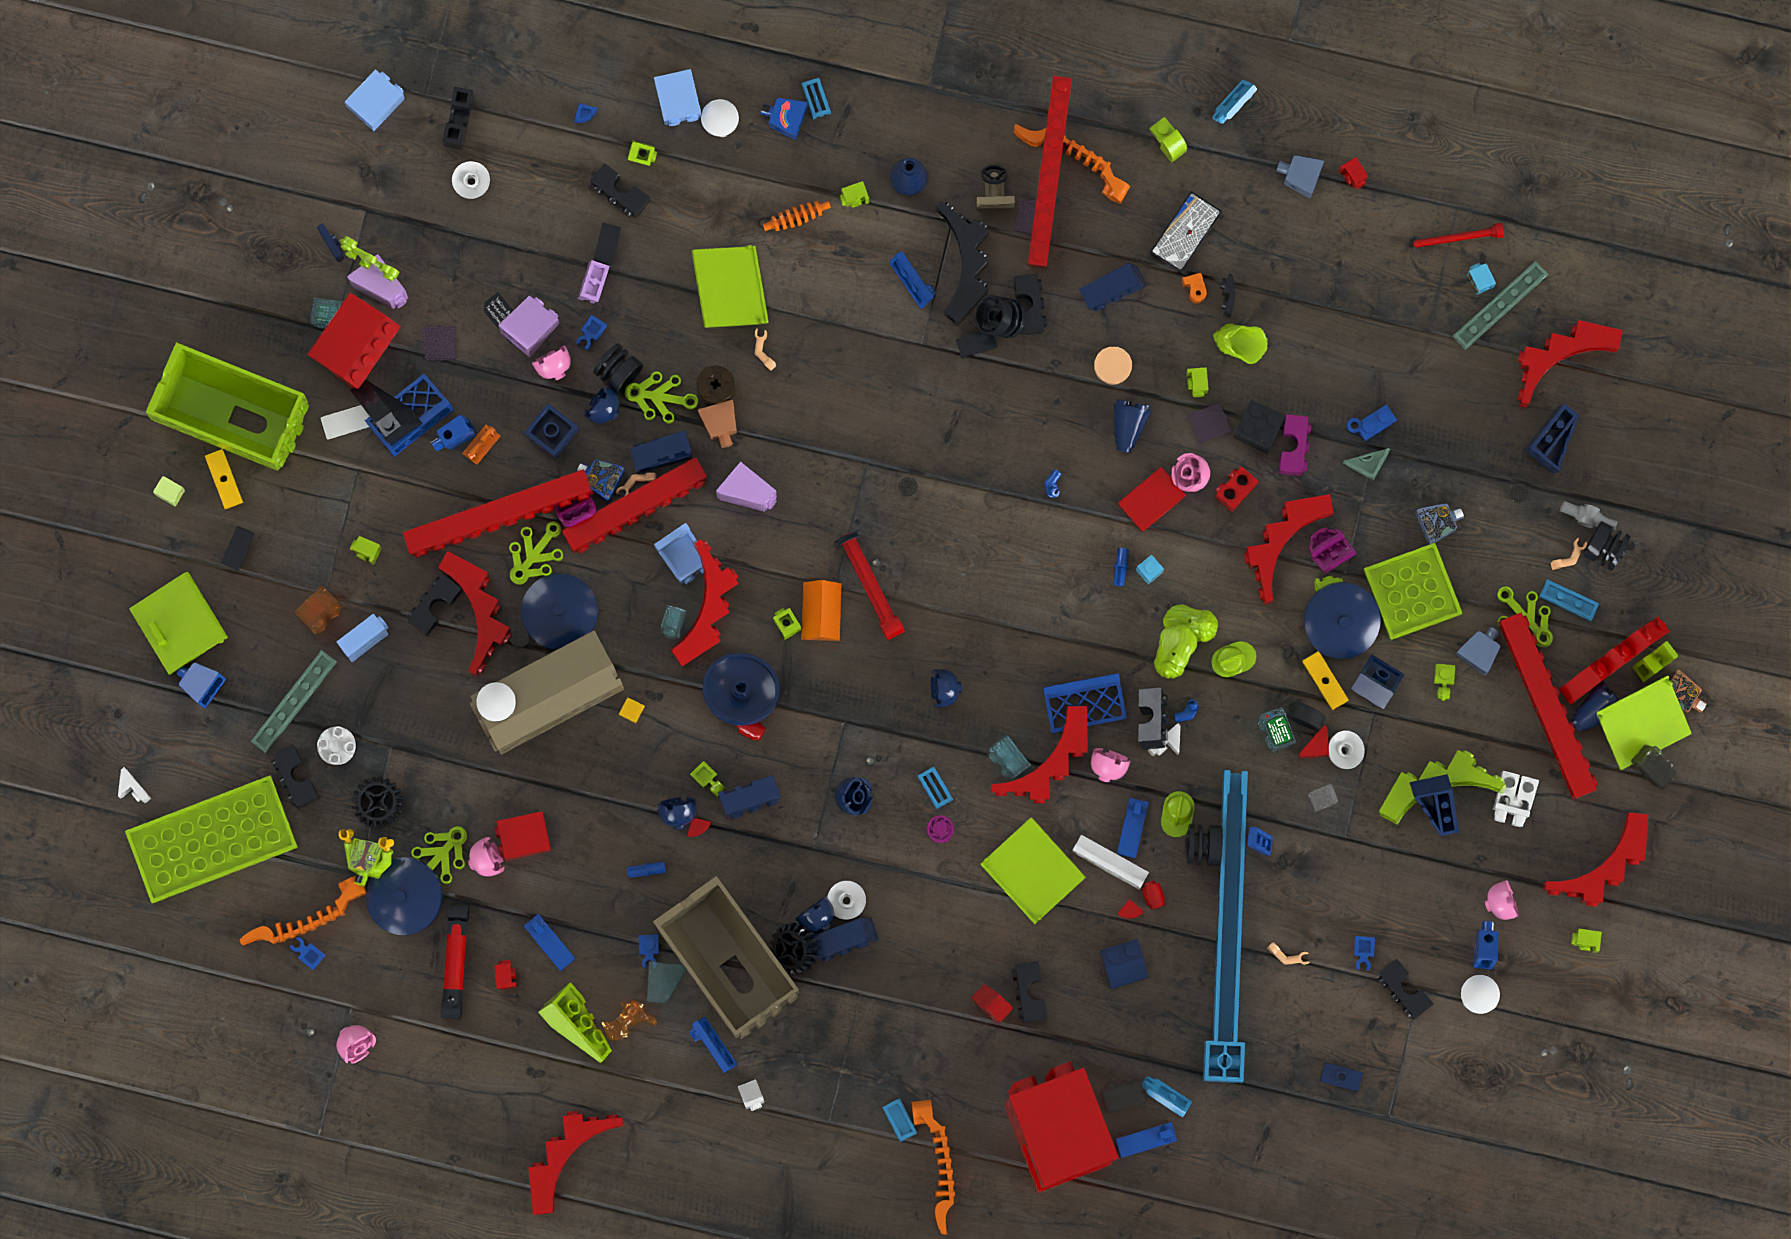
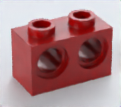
M1242 466L1239 470L1235 468L1228 476L1230 480L1226 484L1222 482L1215 490L1217 492L1215 498L1231 512L1240 505L1259 482ZM1237 478H1245L1247 484L1239 485L1237 483ZM1231 491L1234 494V498L1227 499L1224 493Z

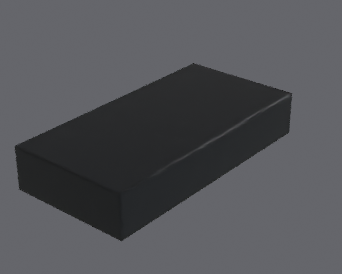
M982 332L956 339L961 358L998 348L995 336Z

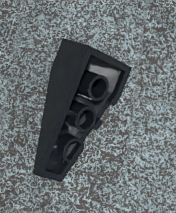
M366 379L359 389H350L391 446L422 424L410 407Z

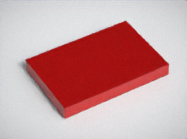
M1160 467L1118 502V505L1143 533L1185 498L1186 494L1179 487L1175 486L1172 478Z

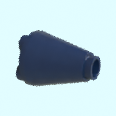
M914 158L899 160L894 164L890 174L891 184L895 191L903 195H914L923 191L928 177L925 166Z
M1117 399V402H1114L1116 450L1131 453L1151 414L1150 405L1135 403V406H1132L1131 401Z
M1604 681L1600 682L1573 715L1574 718L1571 719V722L1579 732L1600 725L1596 712L1619 701L1618 697Z

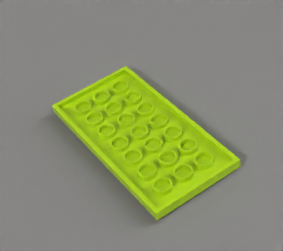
M271 775L125 831L152 904L298 848Z

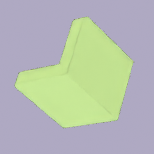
M163 476L153 493L176 507L185 490L182 486Z

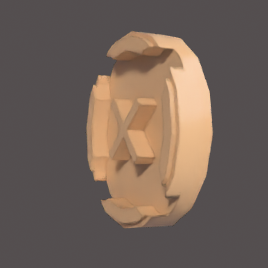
M1107 347L1097 355L1094 362V370L1097 377L1109 385H1117L1129 377L1132 370V360L1124 349Z

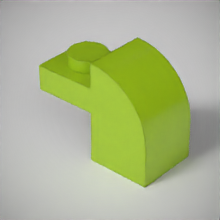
M1165 117L1150 127L1149 130L1161 144L1160 149L1171 163L1187 151V145L1183 137Z
M1666 641L1632 668L1644 683L1676 659L1678 654Z

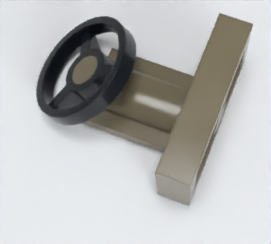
M989 165L982 169L981 178L985 182V197L976 198V209L1014 208L1015 196H1004V181L1008 177V172L1004 167ZM990 169H999V170H1002V171H999V172H997V171L988 172L987 170H990Z

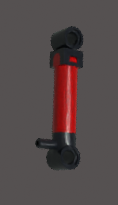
M449 902L443 999L441 1003V1018L461 1020L469 903Z

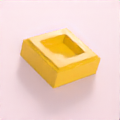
M627 697L619 715L637 723L645 706Z

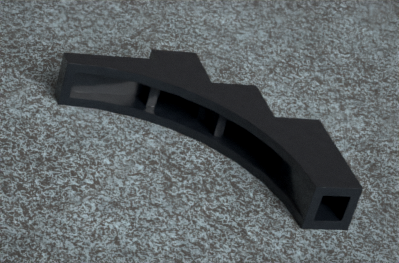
M940 201L936 205V212L947 222L953 231L959 245L962 260L959 286L953 299L944 310V315L956 326H959L988 293L987 284L980 278L976 279L988 265V256L982 250L977 251L976 249L988 237L989 231L987 230V225L982 221L978 222L974 219L971 224H968L969 220L962 214H956L953 206L948 202L943 203Z

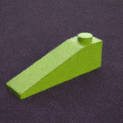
M570 982L554 995L538 1013L553 1029L601 1063L612 1050L602 1031L596 1028L593 1019H595L593 1014L588 1013L584 1005L586 1003L584 997Z

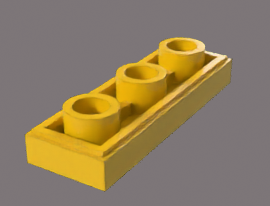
M221 449L205 455L224 508L228 509L243 503L224 450ZM227 477L226 482H221V479Z
M1319 651L1302 661L1331 710L1349 701ZM1326 678L1328 684H1323L1322 679Z

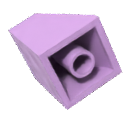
M377 254L375 256L377 258V261L384 263L381 257ZM371 265L369 269L361 266L347 276L354 289L391 309L400 308L407 302V293L397 278L393 279V281L385 279L382 276L384 273L374 265Z
M528 296L498 325L501 334L528 357L534 354L560 324L557 319L558 315L553 310H546L541 300L537 297L533 299L531 296Z
M742 462L737 465L716 490L717 498L721 501L763 512L767 508L771 510L777 502L776 490Z

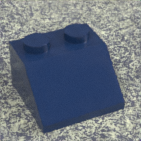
M1371 655L1351 690L1355 691L1359 696L1368 699L1374 705L1384 709L1405 674L1376 656Z
M1138 939L1100 950L1099 953L1111 989L1148 978Z

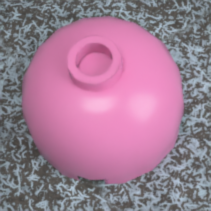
M565 345L559 347L560 350H552L537 358L535 362H532L540 376L546 379L555 378V380L566 376L564 372L569 369L571 358Z
M1193 453L1181 455L1177 459L1176 466L1173 465L1171 477L1175 486L1187 492H1196L1204 488L1210 479V468L1206 460Z
M1095 748L1091 757V767L1094 773L1099 775V779L1104 782H1110V779L1117 780L1123 777L1131 762L1120 753L1111 750L1104 753L1103 748Z
M490 837L477 841L470 849L469 866L473 871L475 870L482 876H494L504 871V867L501 868L500 864L504 862L503 857L500 856L496 843L488 841L491 839Z
M1507 880L1494 884L1488 891V900L1485 901L1487 911H1492L1495 917L1502 920H1509L1519 916L1516 901L1514 902L1513 892Z
M360 1025L345 1027L340 1031L337 1039V1051L346 1063L350 1061L353 1064L362 1060L370 1053L366 1050L370 1046L374 1047L376 1038L366 1027Z

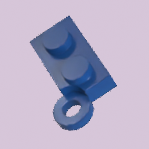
M1386 404L1361 421L1357 418L1350 419L1347 422V429L1351 433H1359L1362 439L1367 441L1395 423L1397 419ZM1351 423H1357L1358 428L1353 429Z

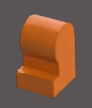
M1198 273L1183 277V287H1189L1190 301L1195 304L1202 303L1207 294L1202 274Z

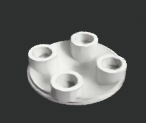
M722 99L709 102L701 114V122L704 129L714 136H727L735 130L739 121L736 107L729 101Z
M495 682L487 684L480 690L476 703L478 711L484 718L490 721H501L508 718L514 712L516 699L513 691L507 685Z
M340 726L331 727L320 735L317 749L320 757L325 762L332 765H341L353 757L356 750V742L354 736L347 729Z
M1475 975L1469 978L1462 986L1461 999L1463 1005L1474 1013L1484 1014L1490 1012L1499 1002V988L1495 981L1488 976Z

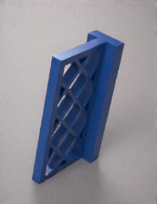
M423 374L394 397L408 407H412L414 412L415 407L425 408L424 414L418 417L422 422L419 427L391 446L384 439L383 434L379 433L378 427H374L371 423L372 419L370 417L364 421L395 457L454 409L429 378ZM425 380L428 384L427 392L417 391L418 385ZM407 394H413V402L403 403V397ZM417 395H427L426 404H416ZM430 396H438L441 399L436 405H429Z
M1119 673L1042 687L1051 733L1063 731L1065 724L1063 727L1054 728L1053 720L1057 714L1066 719L1059 711L1065 703L1073 706L1067 702V699L1071 694L1075 693L1082 697L1077 706H1080L1084 699L1093 705L1087 714V718L1091 720L1087 722V726L1127 719ZM1108 687H1117L1118 694L1114 699L1104 694ZM1090 690H1096L1101 694L1095 703L1086 698ZM1102 696L1112 701L1106 711L1097 706ZM1058 697L1063 701L1057 711L1050 707L1049 698ZM1114 703L1121 708V716L1114 717L1108 713ZM1095 707L1104 712L1100 720H1094L1089 717ZM1106 714L1111 717V718H1106V719H1104V717L1106 716Z

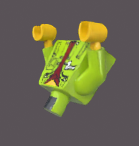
M342 829L339 831V837L345 840L344 847L348 868L357 874L354 883L365 886L368 877L380 878L381 874L391 866L393 851L390 847L394 845V841L392 839L387 840V837L380 838L378 843L356 838L351 840L354 831L352 829L347 831Z

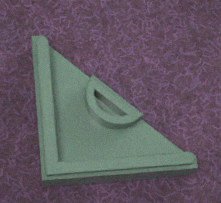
M1387 448L1344 460L1343 465L1374 480L1391 449Z

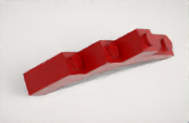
M1578 320L1571 327L1570 336H1573V338L1552 333L1545 340L1544 349H1547V351L1526 346L1523 351H1520L1518 356L1520 368L1527 370L1523 371L1521 382H1524L1523 389H1519L1517 400H1520L1519 406L1527 408L1533 391L1541 377L1559 361L1586 351L1602 350L1617 352L1620 347L1623 330Z
M1330 494L1285 502L1284 508H1281L1282 518L1286 519V521L1267 524L1265 530L1262 531L1264 542L1267 541V544L1247 547L1246 553H1243L1244 562L1249 565V569L1257 568L1254 571L1256 582H1260L1261 589H1258L1260 600H1263L1264 605L1273 602V570L1282 548L1303 527L1316 520L1333 515Z
M701 539L694 541L693 545L699 554L704 571L705 587L703 602L691 629L678 643L670 648L681 666H684L721 641L719 639L720 632L715 625L712 627L711 624L730 613L727 609L730 607L724 597L720 598V596L739 584L736 580L739 577L734 569H729L728 567L720 569L719 567L722 566L716 556L712 557L709 552L712 550L706 540L702 541Z
M447 551L438 568L463 589L472 604L478 627L477 646L468 671L477 677L478 673H483L487 665L484 663L487 657L493 655L496 649L494 644L502 647L504 643L507 644L512 636L510 633L511 629L492 618L493 616L496 617L501 609L499 600L481 591L482 588L485 589L489 584L488 572Z
M1656 617L1561 687L1559 690L1571 705L1635 656L1670 631L1665 622Z
M1087 706L1067 707L1066 723L1062 736L1055 750L1042 765L1020 779L1007 783L991 784V792H995V796H1007V792H1014V796H1026V792H1029V800H1034V804L1045 803V800H1049V777L1053 776V780H1064V776H1069L1068 753H1072V757H1083V753H1088Z
M1626 814L1624 829L1617 846L1598 868L1576 879L1546 881L1543 883V891H1547L1548 895L1553 896L1567 893V897L1578 898L1581 895V903H1586L1587 907H1597L1598 904L1603 903L1604 882H1607L1609 886H1618L1619 883L1624 882L1625 861H1628L1630 865H1639V862L1645 861L1648 814Z
M578 1111L567 1112V1116H563L565 1140H562L561 1137H551L550 1141L546 1142L548 1165L545 1166L544 1162L533 1163V1167H528L533 1215L554 1213L556 1183L569 1157L581 1144L594 1135L608 1129L622 1127V1117L618 1118V1114L607 1115V1119L599 1120V1117H589L584 1122L583 1114H579Z

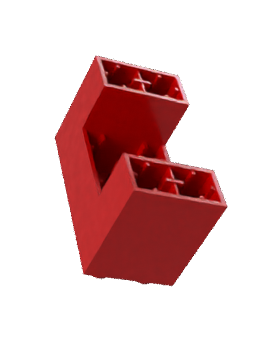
M1072 1061L1050 1069L1046 1077H1044L1045 1083L1038 1085L1035 1076L1013 1083L1008 1091L1009 1097L1004 1104L1037 1193L1110 1166L1112 1161L1119 1158L1084 1068L1075 1071Z

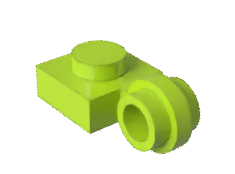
M1435 665L1434 684H1442V687H1438L1437 698L1441 699V701L1450 698V688H1447L1446 685H1454L1455 665Z
M704 761L690 774L703 789L710 784V791L717 797L719 796L718 792L725 790V787L718 780L716 782L713 781L718 775Z

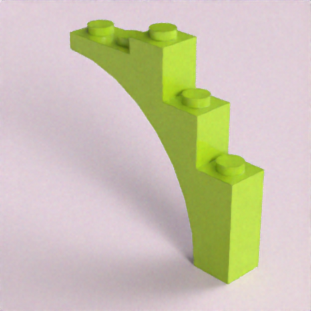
M1465 750L1463 752L1457 751L1447 770L1445 769L1446 766L1442 763L1429 761L1419 779L1423 780L1448 774L1451 787L1478 786L1501 794L1506 789L1504 779L1497 775L1491 776L1487 774V770L1480 766L1475 768L1476 760L1473 758L1474 755ZM1401 772L1379 810L1380 816L1398 825L1405 813L1418 802L1414 798L1410 782L1418 781V777L1409 772L1407 774Z

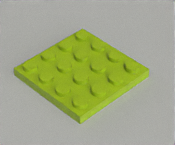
M1435 543L1363 569L1390 641L1463 614Z

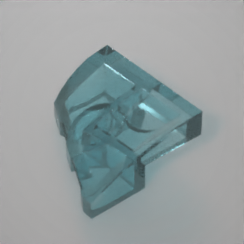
M649 962L647 1002L667 1003L686 971L685 967L679 964Z

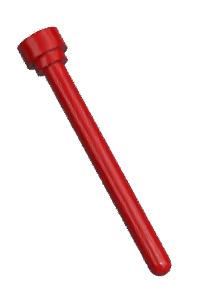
M1496 223L1489 229L1419 239L1413 242V246L1423 247L1487 236L1496 237V239L1504 238L1503 224Z

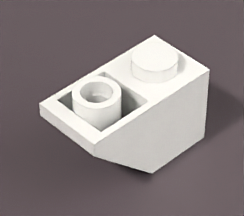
M756 1079L738 1086L746 1109L750 1108L751 1111L762 1107L761 1104L764 1103V1099Z

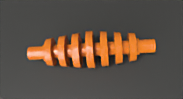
M814 201V206H812L809 202L806 203V209L803 204H800V211L797 210L796 206H792V214L789 209H786V216L783 217L782 212L778 213V219H776L775 215L772 216V220L764 223L763 228L765 231L770 229L780 231L779 226L782 225L783 230L787 229V223H789L791 228H794L793 221L795 220L797 225L801 226V218L807 223L809 222V215L812 220L816 218L815 213L821 216L823 210L831 208L829 201L823 203Z

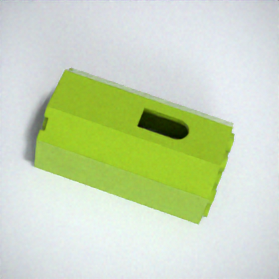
M176 342L163 371L162 379L158 382L148 405L146 414L152 421L278 471L280 467H283L289 453H293L296 443L294 441L296 436H300L304 427L302 423L309 404H307L308 401L304 393ZM235 406L264 417L267 420L265 431L256 434L228 423Z

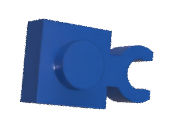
M591 315L581 329L584 336H580L576 344L579 346L582 341H586L585 350L588 351L591 347V340L593 339L597 342L607 328V324Z
M658 934L639 935V955H645L642 961L643 968L646 969L647 961H652L653 968H656L657 962L653 955L659 954Z
M1355 936L1354 956H1359V960L1355 965L1356 970L1360 969V963L1362 962L1367 966L1366 971L1370 970L1371 963L1368 957H1374L1375 937Z
M297 937L296 939L300 942V947L295 948L290 945V948L294 952H300L301 954L298 958L314 971L326 955L311 943L306 947L304 940Z

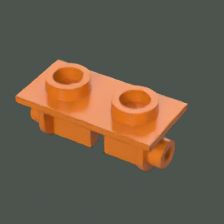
M486 424L462 454L478 465L501 435L493 427H489Z

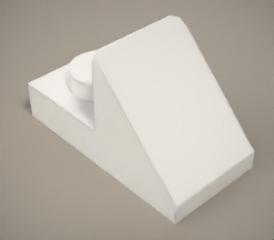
M1176 724L1168 731V740L1165 741V748L1148 750L1152 756L1155 754L1160 756L1167 750V744L1177 755L1179 754V724Z
M123 767L120 774L118 797L123 798L133 789L131 794L138 802L142 800L144 803H147L151 798L129 771Z

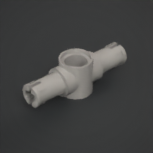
M1563 501L1560 512L1574 516L1578 520V524L1584 527H1598L1599 523L1604 521L1613 526L1612 531H1614L1618 521L1602 515L1599 512L1600 509L1592 505L1584 504L1583 506H1577Z

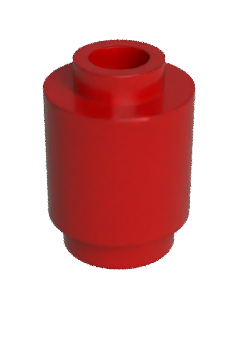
M760 722L736 726L739 728L738 733L753 741H760L766 731V727Z
M1155 880L1145 883V887L1141 890L1147 906L1151 910L1165 906V897L1160 883H1155Z

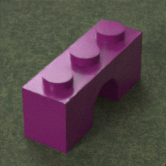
M1285 415L1282 437L1292 438L1296 442L1297 447L1293 452L1281 453L1279 474L1302 476L1303 471H1307L1308 460H1304L1305 452L1308 453L1310 443L1306 441L1307 434L1311 432V423L1308 422L1309 417Z

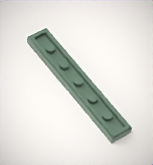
M1535 261L1452 337L1466 350L1544 280L1548 273Z
M321 650L251 742L267 754L336 665L337 661Z

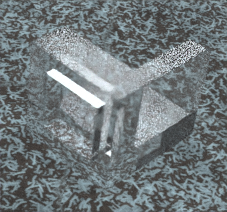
M1332 784L1311 791L1308 794L1316 812L1339 802Z

